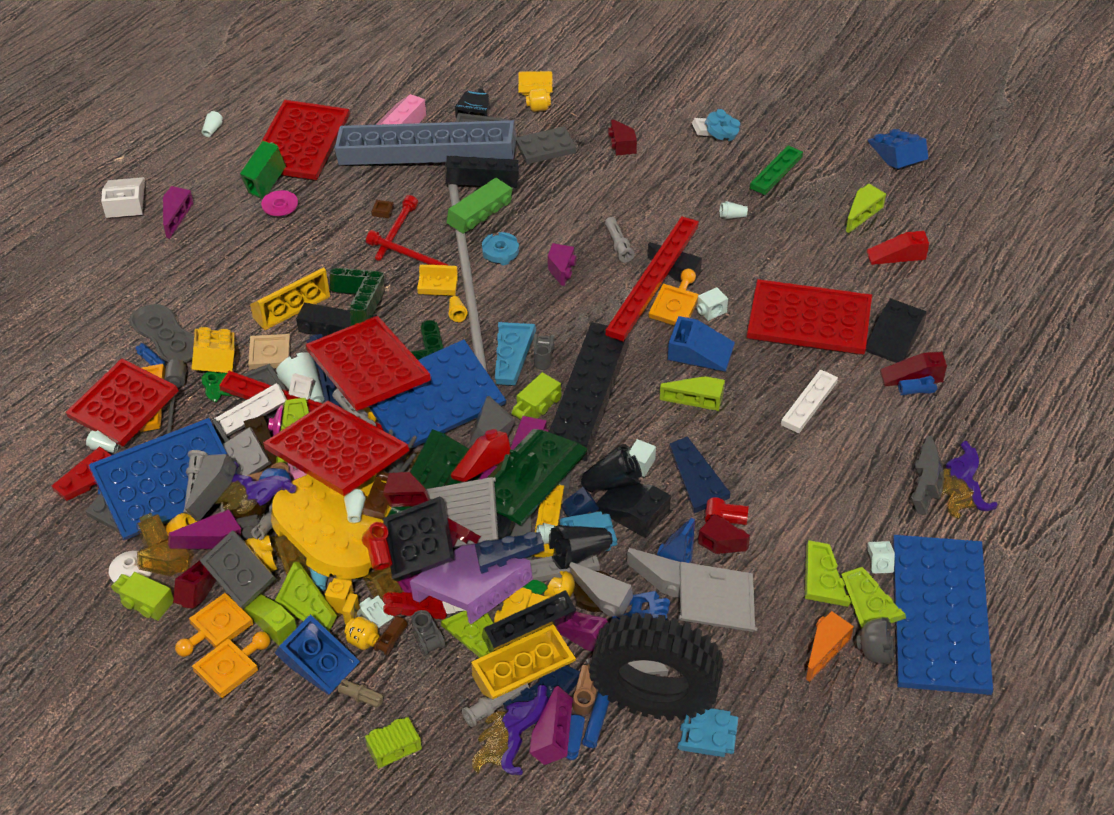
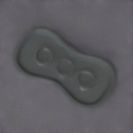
M151 304L139 308L130 315L129 323L131 327L155 344L157 353L165 362L169 363L171 359H180L185 364L192 360L194 334L184 330L177 323L171 309L161 304Z

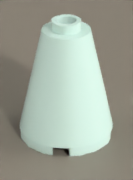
M297 353L298 357L294 359L288 357L280 363L276 370L277 376L288 389H290L291 378L294 373L313 378L311 397L309 399L323 404L324 395L316 365L309 353Z

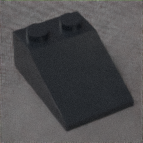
M890 298L875 325L865 351L894 363L903 361L924 328L927 311Z
M642 483L608 489L596 502L599 507L597 511H601L602 514H610V518L615 522L647 538L670 512L671 495L653 485Z

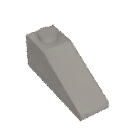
M633 548L628 549L627 564L660 592L671 597L680 598V562Z
M571 562L569 566L574 580L599 609L608 616L621 618L633 598L632 586Z

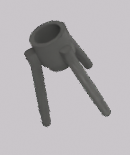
M390 429L388 434L392 435L393 430ZM415 435L408 444L409 451L417 439ZM407 452L400 459L385 467V472H404L416 455L413 453L404 463L409 453Z

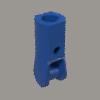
M932 376L899 381L898 384L900 395L931 394L936 392L938 388L934 384L935 380Z
M571 715L566 757L569 760H575L579 754L585 718L580 715Z

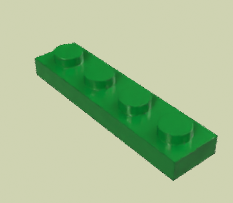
M788 145L750 183V189L766 195L803 157V151Z

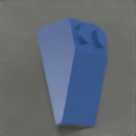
M309 615L275 651V654L290 669L328 695L360 662L312 615Z

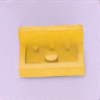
M520 71L518 73V93L529 95L530 90L543 88L547 92H552V71Z
M419 265L418 294L456 296L458 284L457 266Z

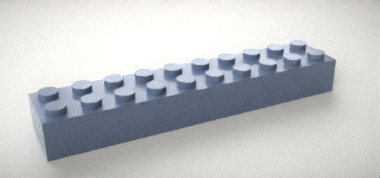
M514 120L340 126L335 152L339 165L446 162V156L514 159L516 131Z

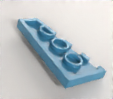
M498 322L496 384L516 385L536 332L535 324Z

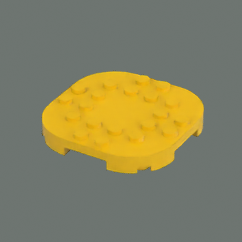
M308 474L291 481L296 486L294 493L280 490L275 494L271 511L272 527L279 537L285 535L307 558L306 565L309 568L327 577L330 574L335 576L342 575V579H355L369 574V568L372 566L368 549L362 542V535L374 522L383 523L382 519L361 514L360 522H349L347 520L348 515L344 496ZM376 474L355 488L363 491L366 500ZM388 507L385 517H387L392 507Z

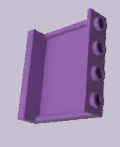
M475 544L459 547L453 551L455 560L422 572L410 580L413 600L421 602L428 596L449 603L466 610L468 621L472 624L532 581L533 577L530 560L525 558L509 559L507 565L499 567L496 564L488 567V572L481 574Z

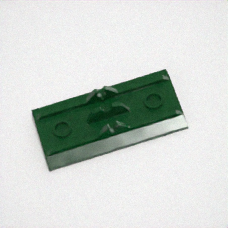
M432 429L410 473L425 489L464 483L452 479L451 474L469 451V448L444 433ZM480 474L469 479V481L477 480ZM413 506L392 507L387 517Z
M533 429L514 450L510 449V454H506L504 460L487 477L496 478V482H494L496 513L508 517V519L521 526L587 453V448L575 441L550 432Z

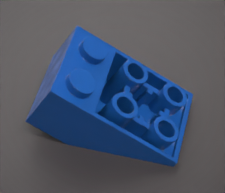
M893 129L888 134H876L874 138L868 139L869 144L889 166L901 168L928 159L926 138L920 137L918 134H909V132H902L900 129Z
M678 316L669 341L668 360L726 372L735 342L699 320Z

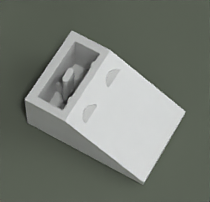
M144 177L107 181L102 189L101 199L106 218L143 215Z

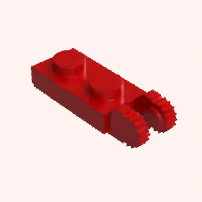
M388 592L383 595V601L386 604L383 606V612L386 615L396 616L401 614L412 616L420 610L429 612L431 617L435 619H445L447 615L442 603L443 601L428 596L421 602L413 600L412 593Z

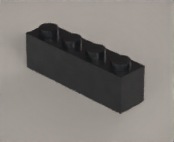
M446 156L445 184L484 186L494 178H497L511 188H517L519 175L518 160Z
M304 302L296 317L298 332L312 335L322 334L325 337L350 327V310Z
M565 590L485 627L482 632V638L491 653L552 624L557 626L572 619L576 608Z

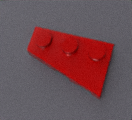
M99 446L51 486L53 491L66 501L89 491L91 486L96 484L89 469V464L109 457L111 454Z

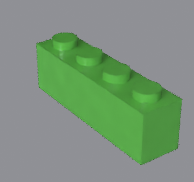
M494 178L448 209L447 224L464 234L481 221H485L487 217L496 213L503 206H507L512 199V188L501 180Z

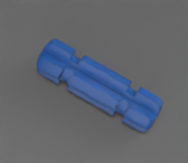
M144 343L136 346L137 353L143 356L142 358L151 366L163 364L166 367L165 361L159 358Z

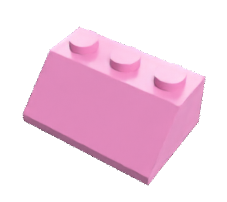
M411 94L399 101L376 125L420 123L426 117L425 99Z

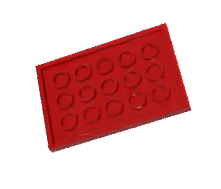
M284 100L262 141L272 142L279 147L286 166L281 175L317 180L337 141L339 128L345 125L350 115V110L347 108Z
M757 279L747 338L865 355L872 294Z
M379 316L305 344L308 353L356 411L365 409L370 405L384 401L389 397L403 393L431 380L430 373Z
M326 401L263 442L267 451L343 496L409 452L407 443L330 401Z

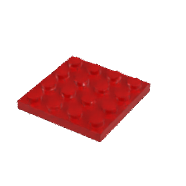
M121 358L65 413L68 418L93 431H100L113 442L123 447L179 390L176 385Z

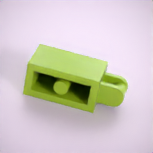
M542 372L517 395V404L512 409V415L520 420L522 416L538 419L554 403L560 400L562 396L561 383Z
M134 572L130 577L121 574L115 583L111 585L113 591L120 595L121 603L124 607L137 610L146 618L151 617L159 621L173 604V595L169 587L137 572Z

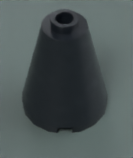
M626 444L617 446L582 474V486L589 492H597L640 483L642 481L639 480L642 477L641 468L636 456H631L628 452L631 448Z
M557 525L551 528L549 533V548H554L555 556H552V559L559 569L570 568L571 562L578 564L606 551L613 542L612 534L606 528Z

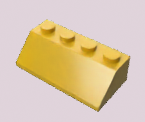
M321 268L251 303L252 316L264 330H267L298 314L304 302L318 304L329 298L330 293L326 269Z
M554 624L472 661V677L482 694L493 700L576 661V658Z

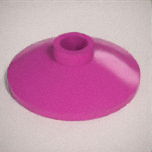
M285 190L271 192L261 202L263 211L272 216L287 215L293 212L298 205L296 195Z
M282 404L274 418H269L268 429L273 431V436L280 432L283 413Z

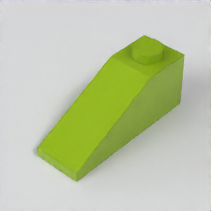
M871 184L860 188L856 193L848 216L846 232L850 233L884 208L886 193Z
M704 376L661 383L660 400L719 411L724 394L725 380Z
M261 594L243 609L278 646L297 628L295 618L280 604Z

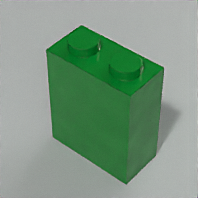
M262 141L241 171V178L249 194L263 199L286 166L279 147L272 142Z

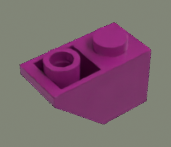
M552 243L547 255L548 270L560 285L565 286L567 279L571 278L572 266L576 265L577 255H574V247Z

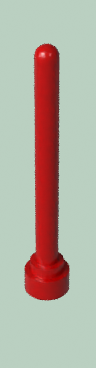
M407 195L403 200V209L386 236V240L393 241L408 213L416 209L418 200L412 195ZM380 246L375 259L380 261L388 248Z
M370 230L367 234L366 244L371 246L381 245L428 265L449 266L446 263L386 240L379 235V232Z

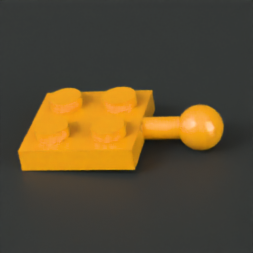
M692 269L682 271V281L679 288L663 283L650 309L649 318L675 325L678 316L691 317L699 295L686 290L688 285L693 283L696 278V274Z
M224 593L189 618L190 624L198 633L189 639H180L175 645V651L179 656L187 657L193 652L194 646L203 639H206L216 648L228 638L230 640L234 639L253 625V619Z
M257 632L253 636L252 642L242 650L228 638L192 665L193 671L219 697L223 698L258 671L257 665L248 656L257 649H266L270 645V636L266 632Z

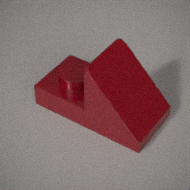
M447 517L452 547L455 546L458 539L466 544L469 540L476 544L478 543L480 535Z

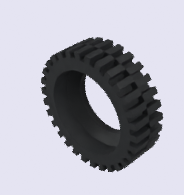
M639 613L632 614L631 619L627 615H623L620 620L614 618L611 620V624L607 622L604 628L600 629L589 668L590 679L594 681V687L600 689L599 693L602 696L608 695V701L611 703L617 701V706L622 709L629 707V712L633 714L639 711L642 712L641 716L648 717V714L654 715V719L661 720V716H666L667 720H674V716H677L679 720H685L686 715L690 718L696 717L697 713L702 715L705 713V710L712 708V704H715L724 663L722 652L718 650L716 642L711 643L710 636H701L702 630L699 628L691 630V624L687 622L683 625L678 624L679 619L672 617L671 621L665 620V615H658V618H653L651 613H645L644 618H641ZM641 660L659 662L674 668L684 677H657L641 672L628 663Z

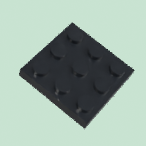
M436 497L383 518V524L388 529L386 540L392 560L390 568L393 580L400 581L455 560L445 502L442 497Z

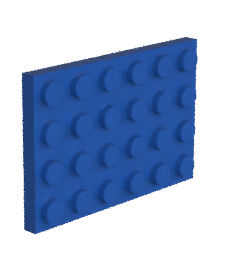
M463 339L418 360L430 373V381L370 405L369 408L385 432L388 433L392 429V436L409 444L414 435L417 436L412 446L413 448L424 443L432 429L445 433L477 418L487 396H490L500 406L506 403V399Z
M209 418L89 464V469L123 541L166 524L178 514L183 513L188 484L186 469L189 467V451L200 450L206 452L207 455L227 454ZM231 483L215 503L224 499L227 492L230 494L234 491L233 488L240 484Z

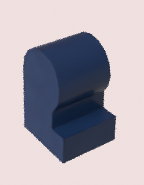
M584 487L567 498L562 504V509L567 517L587 514L590 511L594 513L599 510L592 495Z

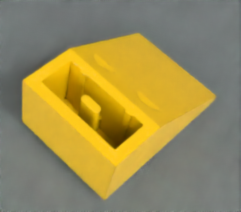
M208 327L195 329L192 370L223 373L232 371L234 332L228 329L216 331Z

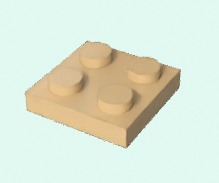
M290 334L250 336L249 370L257 369L269 363L272 368H278L281 362L290 357Z

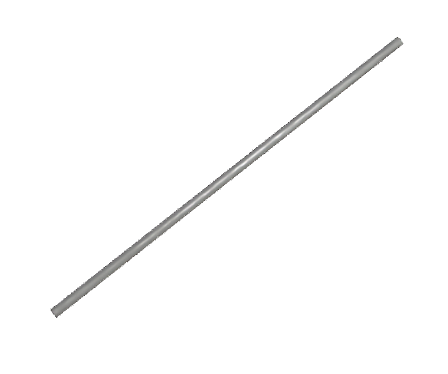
M448 184L451 206L460 202L458 186ZM455 229L474 354L487 372L465 233L462 234Z

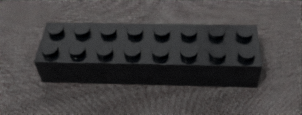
M591 322L549 430L552 434L575 441L586 447L587 453L580 459L582 461H587L629 347V334L624 341L605 336L608 325Z

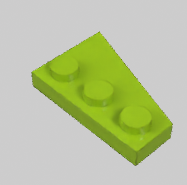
M810 540L807 542L805 599L849 607L851 601L849 595L845 593L843 579L839 577L838 565L830 544Z
M863 567L841 574L861 629L868 621L876 618L888 617L891 623L906 619V615L901 608L899 609L894 604L891 597L884 593L879 584Z
M466 610L441 621V626L479 658L490 653L482 638L483 629L493 624L488 613L472 624L468 621Z

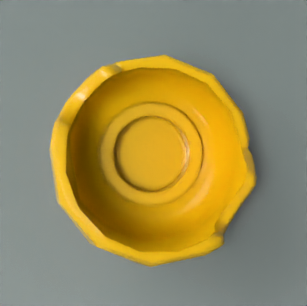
M560 571L562 577H553L547 586L548 589L544 592V596L552 597L566 590L569 597H571L575 589L574 576L570 572Z

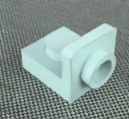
M890 541L868 542L872 573H893L895 553Z
M376 596L374 599L368 597L359 604L361 608L358 610L357 615L359 617L363 615L364 618L375 623L378 629L394 618V616L384 614L383 606L385 604L379 596Z

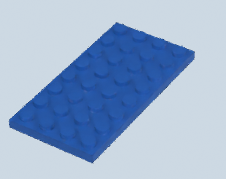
M894 535L895 605L899 609L901 608L906 615V619L895 622L897 687L992 695L993 681L982 541Z

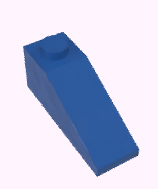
M690 518L668 538L665 544L662 543L657 555L678 562L691 563L695 519Z

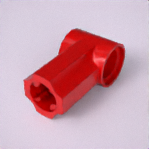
M710 498L706 505L705 522L715 514L720 518L726 519L729 523L747 525L749 506L726 504L721 498Z
M381 522L371 524L362 535L363 545L368 549L371 566L375 571L389 568L392 565L386 540L388 529Z

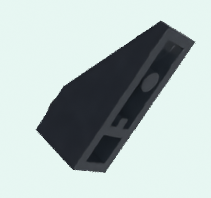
M649 242L648 259L652 261L662 245ZM682 252L668 275L675 281L681 282L682 271L692 269L696 274V281L701 272L702 258Z

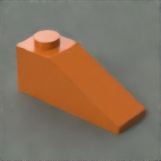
M833 611L826 617L822 616L816 624L817 630L806 675V680L809 682L851 640L854 626Z

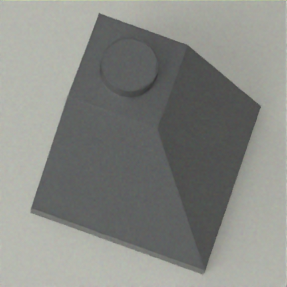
M490 396L486 397L471 430V445L479 437L485 435L486 431L491 429L505 432L508 436L515 422V419Z

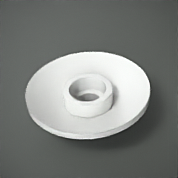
M141 551L124 552L118 555L109 567V576L113 583L121 574L130 577L134 572H137L149 578L153 572L152 559Z

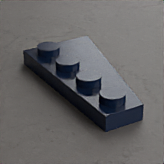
M688 436L669 444V450L680 473V479L686 489L687 498L692 505L693 514L706 509L707 501L710 498H721L724 501L730 499V491Z

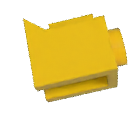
M334 578L329 583L325 592V599L335 613L343 614L342 610L350 593L354 594L352 582Z

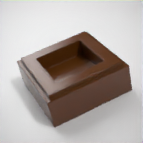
M376 200L371 211L372 216L390 218L394 202Z

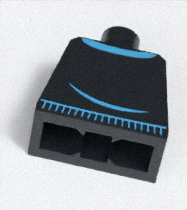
M476 89L475 92H464L455 105L456 118L458 113L489 117V94L485 93L483 89Z

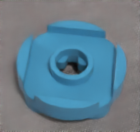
M722 109L711 112L705 120V125L707 124L708 126L707 131L717 139L729 138L728 141L736 138L739 132V120L726 114Z
M498 232L499 235L495 236L493 234L488 235L482 242L484 259L500 263L501 265H508L511 260L517 257L519 243L514 235L506 232Z

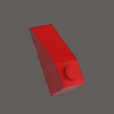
M925 231L905 232L867 249V255L871 265L926 260L929 241Z
M497 429L486 431L485 435L475 441L452 472L451 478L466 482L502 462L505 455L510 454L511 449L507 433L497 431Z

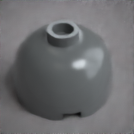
M888 617L868 621L863 626L861 635L857 636L858 649H862L864 656L876 664L893 663L892 660H894V639L890 631L887 630L892 629Z

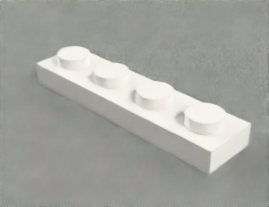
M819 370L783 417L781 425L800 433L837 384L838 377Z
M276 383L214 419L217 420L225 435L229 436L245 427L243 421L262 415L265 416L279 408L281 404L284 405L287 399L280 385Z

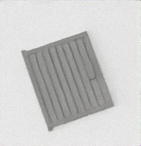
M495 477L426 489L430 500L439 496L444 499L449 519L481 536L478 543L485 540H498ZM458 539L453 548L476 543L469 540L466 544Z
M680 562V615L678 619L680 621L750 632L757 631V627H755L753 573Z

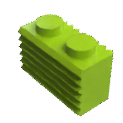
M409 717L396 719L387 727L374 729L369 735L365 736L367 749L378 769L422 749L421 739Z

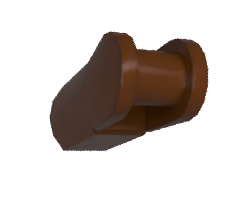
M398 616L394 617L384 633L375 642V651H383L386 656L391 653L396 642L407 628L408 624L405 619Z

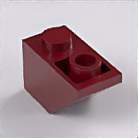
M611 120V127H608V137L610 138L611 149L615 150V155L637 154L635 130L621 122Z
M715 514L699 530L698 544L715 554L743 552L749 549L750 535L743 529L735 527L726 519L720 518Z

